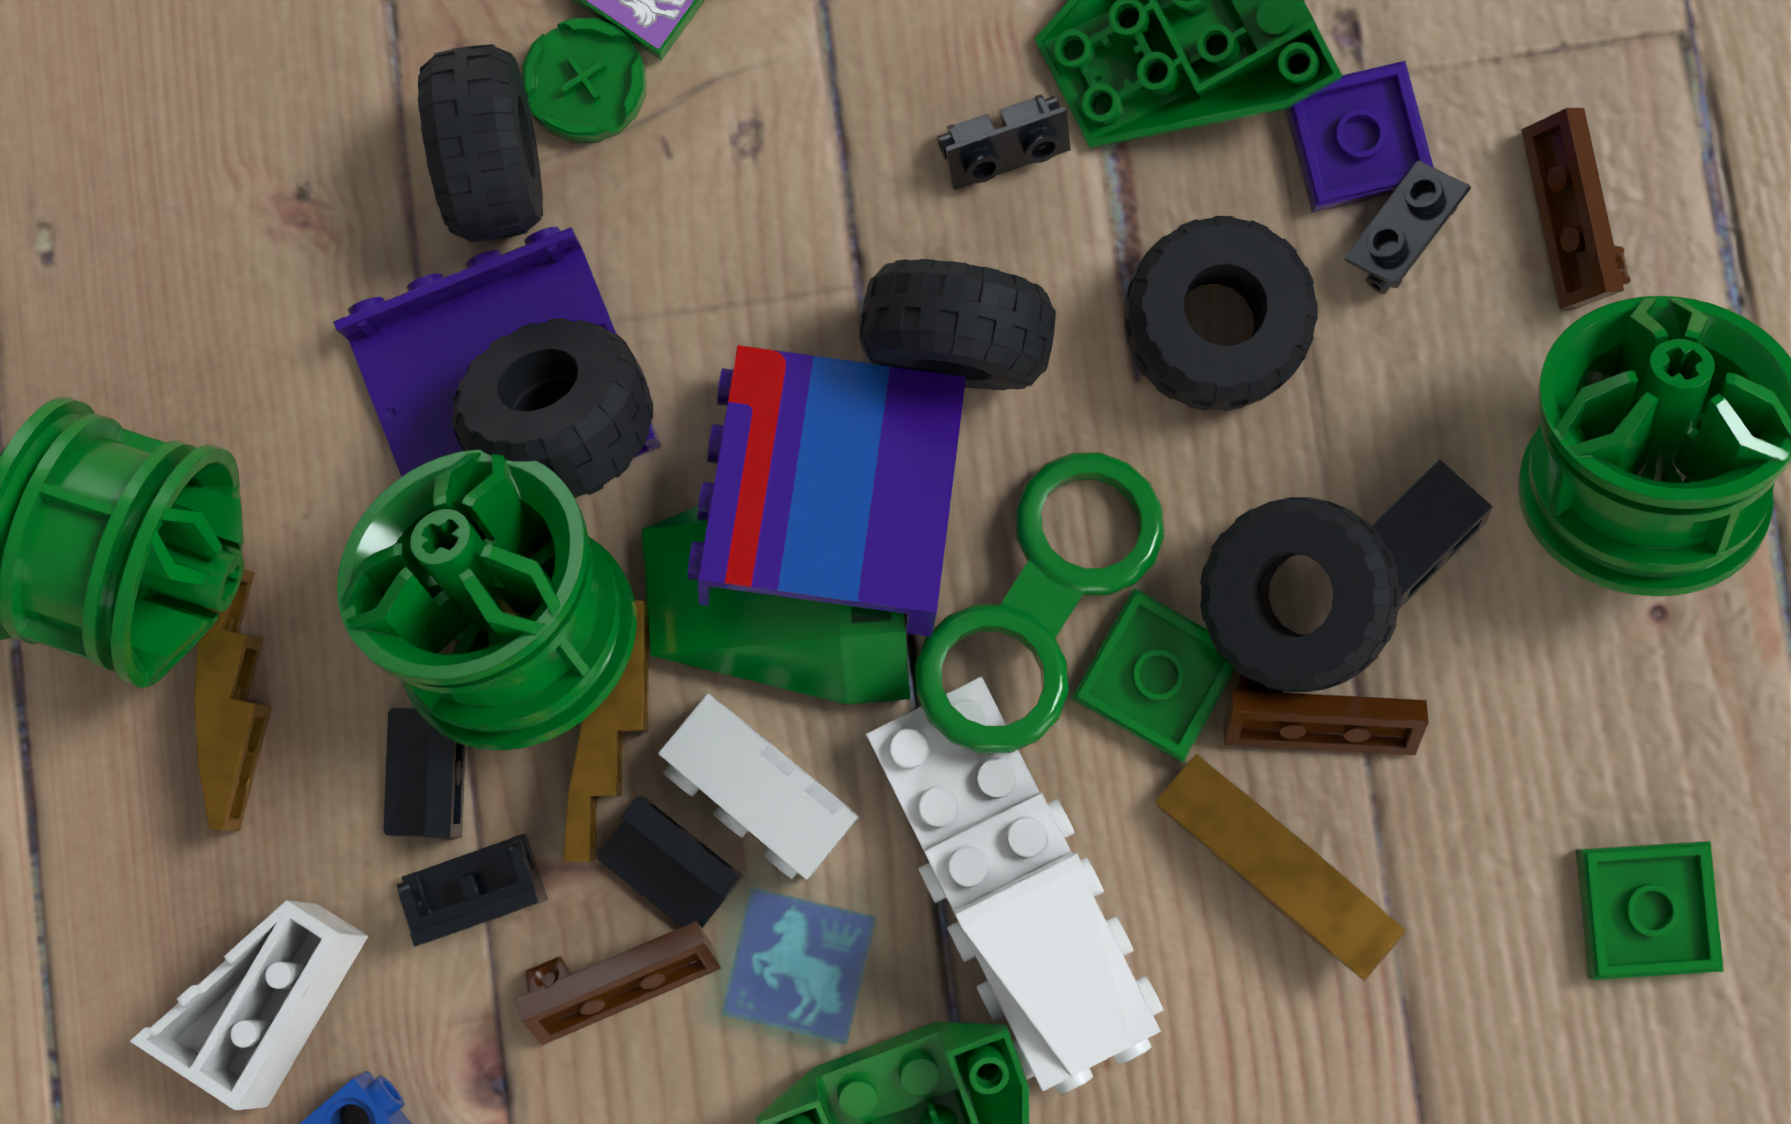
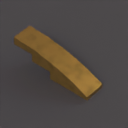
M243 569L238 591L232 603L225 611L219 612L203 606V608L217 612L219 615L216 623L198 641L194 688L197 763L208 825L210 829L218 831H240L272 708V706L248 701L263 639L239 633L255 572Z
M635 600L637 610L636 637L625 671L609 696L594 712L583 720L568 791L563 862H590L596 860L597 796L622 795L623 732H648L649 623L647 603L644 600Z
M1194 755L1155 801L1159 809L1206 846L1212 855L1258 891L1264 900L1364 982L1406 933V930L1360 889L1199 755Z

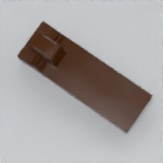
M1565 108L1521 129L1559 308L1573 309L1623 292V285L1630 283L1631 279L1628 276L1624 248L1614 246L1585 109Z
M1240 674L1237 690H1232L1223 722L1224 745L1416 755L1429 723L1427 700L1284 693L1280 690L1265 687L1266 685L1252 679H1247Z
M695 921L573 974L561 956L535 966L532 969L530 968L525 972L528 993L515 998L521 1021L542 1045H545L721 969L712 943L698 921Z

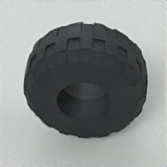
M493 44L460 47L435 53L419 69L420 75H418L417 84L418 106L429 175L445 226L448 227L450 233L464 238L468 242L492 241L528 233L533 226L542 220L543 191L531 111L516 58L513 57L512 53L495 47Z
M1214 216L1213 218L1202 220L1195 219L1179 225L1176 230L1159 239L1138 264L1129 283L1124 304L1126 342L1129 344L1133 354L1134 363L1142 375L1146 376L1157 387V390L1168 398H1173L1189 405L1188 407L1205 411L1208 409L1228 411L1243 408L1246 405L1261 401L1277 391L1294 375L1305 359L1314 339L1313 333L1318 320V301H1316L1314 281L1308 267L1304 265L1296 253L1297 250L1285 238L1282 239L1269 230L1267 226L1253 220L1247 221L1233 218V216ZM1220 284L1233 288L1246 299L1253 313L1254 329L1251 338L1238 345L1226 346L1205 341L1193 331L1185 316V295L1201 285Z
M935 259L896 260L894 263L885 264L868 283L861 314L859 339H861L867 357L874 364L966 377L965 388L992 390L1025 389L1027 386H1031L1047 370L1054 339L1056 310L1053 308L1047 292H1044L1041 286L1015 274L1012 275L985 266L981 267L955 261H938Z
M565 318L549 319V321L543 323H530L518 327L517 331L505 337L502 335L489 344V348L480 356L477 355L468 366L465 377L460 380L452 402L453 416L451 417L454 433L463 451L482 450V452L490 456L491 454L502 455L505 460L512 462L537 461L553 471L565 483L574 498L585 494L591 495L603 489V485L614 477L618 478L629 468L632 458L639 454L650 433L649 427L653 419V402L640 365L627 343L619 335L606 330L603 326L578 319L576 322Z
M1290 497L1270 501L1250 509L1236 518L1235 522L1219 535L1211 547L1212 551L1206 565L1203 566L1200 580L1202 619L1205 621L1211 636L1210 640L1218 653L1227 659L1234 670L1247 679L1255 680L1266 685L1265 687L1286 692H1312L1329 689L1347 682L1363 672L1379 657L1378 655L1387 642L1391 640L1397 626L1396 620L1399 606H1401L1402 586L1400 587L1398 566L1391 550H1388L1381 539V534L1368 521L1352 512V510L1331 501L1310 497ZM1296 555H1306L1318 562L1328 574L1333 589L1332 608L1321 626L1309 634H1298L1283 626L1274 615L1269 600L1270 581L1277 568L1290 557Z

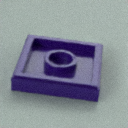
M1406 61L1343 75L1344 78L1285 110L1312 213L1393 194L1418 160L1434 168Z

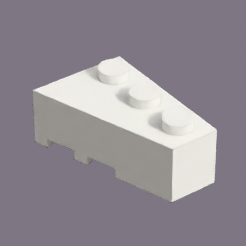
M707 693L658 753L670 764L663 772L666 777L691 797L699 789L719 805L713 812V815L741 838L748 831L751 832L768 847L762 855L791 879L799 873L808 880L860 817L709 693Z
M286 900L224 956L226 960L200 984L191 985L177 998L179 1002L152 1027L142 1029L130 1042L234 1110L268 1107L367 940L368 935L318 904Z

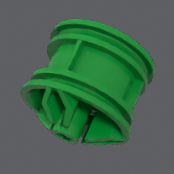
M1674 296L1629 298L1599 307L1573 322L1553 343L1544 361L1538 386L1540 425L1525 449L1518 477L1519 501L1523 516L1531 532L1542 547L1571 572L1587 581L1618 592L1641 596H1675L1706 589L1731 577L1742 569L1760 548L1772 518L1774 483L1791 463V357L1771 335L1745 317L1715 304L1690 298Z
M68 397L53 399L37 409L23 423L0 453V640L13 637L30 644L40 643L88 659L98 667L115 671L123 682L140 688L152 686L160 681L218 620L219 613L205 609L203 606L219 612L225 611L232 603L242 579L244 569L242 546L244 544L239 472L233 455L228 450L213 445H203L196 448L193 445L177 440L166 443L123 429L114 419L95 414L93 409L86 403Z
M469 450L446 455L417 467L390 485L368 507L354 527L340 561L337 579L338 606L345 628L353 642L379 668L401 679L408 698L428 724L447 738L465 746L485 750H513L540 744L563 734L587 718L609 696L620 680L631 657L637 629V610L631 585L614 557L603 546L588 536L583 513L565 483L553 471L537 461L512 462L505 460L503 455L491 454L490 456L482 452V450ZM527 551L538 552L531 559L523 557ZM453 639L460 640L451 655L438 654Z

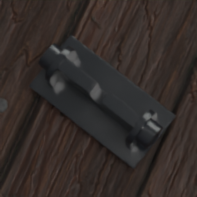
M1039 94L1032 99L999 109L1000 117L1005 127L995 130L988 114L955 125H948L947 133L938 135L937 141L944 160L948 159L954 190L973 183L989 181L999 174L1032 163L1045 162L1055 155L1070 151V137L1065 106L1060 107L1055 96L1044 99L1043 95Z
M1418 160L1344 257L1345 261L1369 273L1365 281L1377 292L1386 294L1390 287L1398 288L1402 283V279L1444 223L1458 209V205L1471 189L1470 185Z

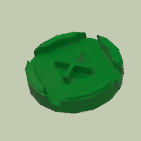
M570 18L558 23V27L550 30L545 36L542 33L531 44L522 65L524 87L534 118L551 134L573 143H598L620 134L637 117L646 97V69L636 46L619 27L597 18Z

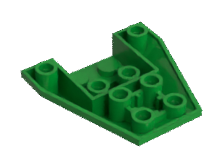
M1068 0L1034 38L1089 147L1092 149L1287 110L1344 78L1304 0Z
M698 506L642 529L650 652L652 657L846 705L910 700L904 613L711 587L709 605H699L698 581L687 580L692 542L705 541L708 523L697 520Z
M933 1022L813 1067L756 1117V1123L1029 1124V1086L1006 1024Z

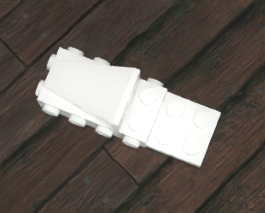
M982 676L946 694L951 705L966 719L984 726H1006ZM922 706L867 733L866 735L929 861V863L919 867L918 870L935 903L945 898L948 899L958 922L948 926L947 929L964 963L975 957L977 958L988 980L976 986L993 1022L1006 1017L1017 1039L1013 1042L1026 1080L1035 1076L1042 1091L1055 1086L1058 1094H1062L1092 1079L1093 1074L1090 1067L1112 1056L1117 1064H1122L1151 1049L1152 1046L1148 1038L1161 1032L1154 1015L1164 1011L1146 975L1135 980L1124 956L1134 951L1116 916L1107 921L1105 920L1094 898L1104 893L1103 887L1088 858L1080 860L1077 853L1071 852L1065 838L1075 834L1062 805L1058 799L1049 803L1046 802L1043 794L1039 792L1019 750L1012 753L979 754L953 744L928 721Z

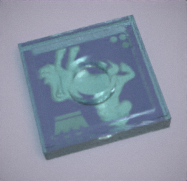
M751 887L721 1015L847 1045L877 916Z

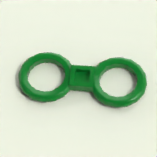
M1101 452L1070 453L1045 463L1025 483L1015 508L1016 539L1027 563L1001 604L972 605L950 614L933 629L931 637L926 636L915 663L916 695L928 721L951 743L979 754L1012 753L1039 741L1059 720L1069 690L1067 661L1056 641L1058 634L1082 596H1108L1136 584L1156 563L1165 537L1163 507L1150 482L1129 463ZM1075 480H1097L1114 487L1128 499L1137 517L1138 537L1133 550L1122 561L1105 568H1083L1065 561L1050 547L1042 531L1041 511L1045 500L1058 487ZM978 632H1000L1018 639L1032 652L1041 670L1042 691L1036 706L1024 718L1006 726H984L966 719L951 705L942 686V665L946 654L961 639Z

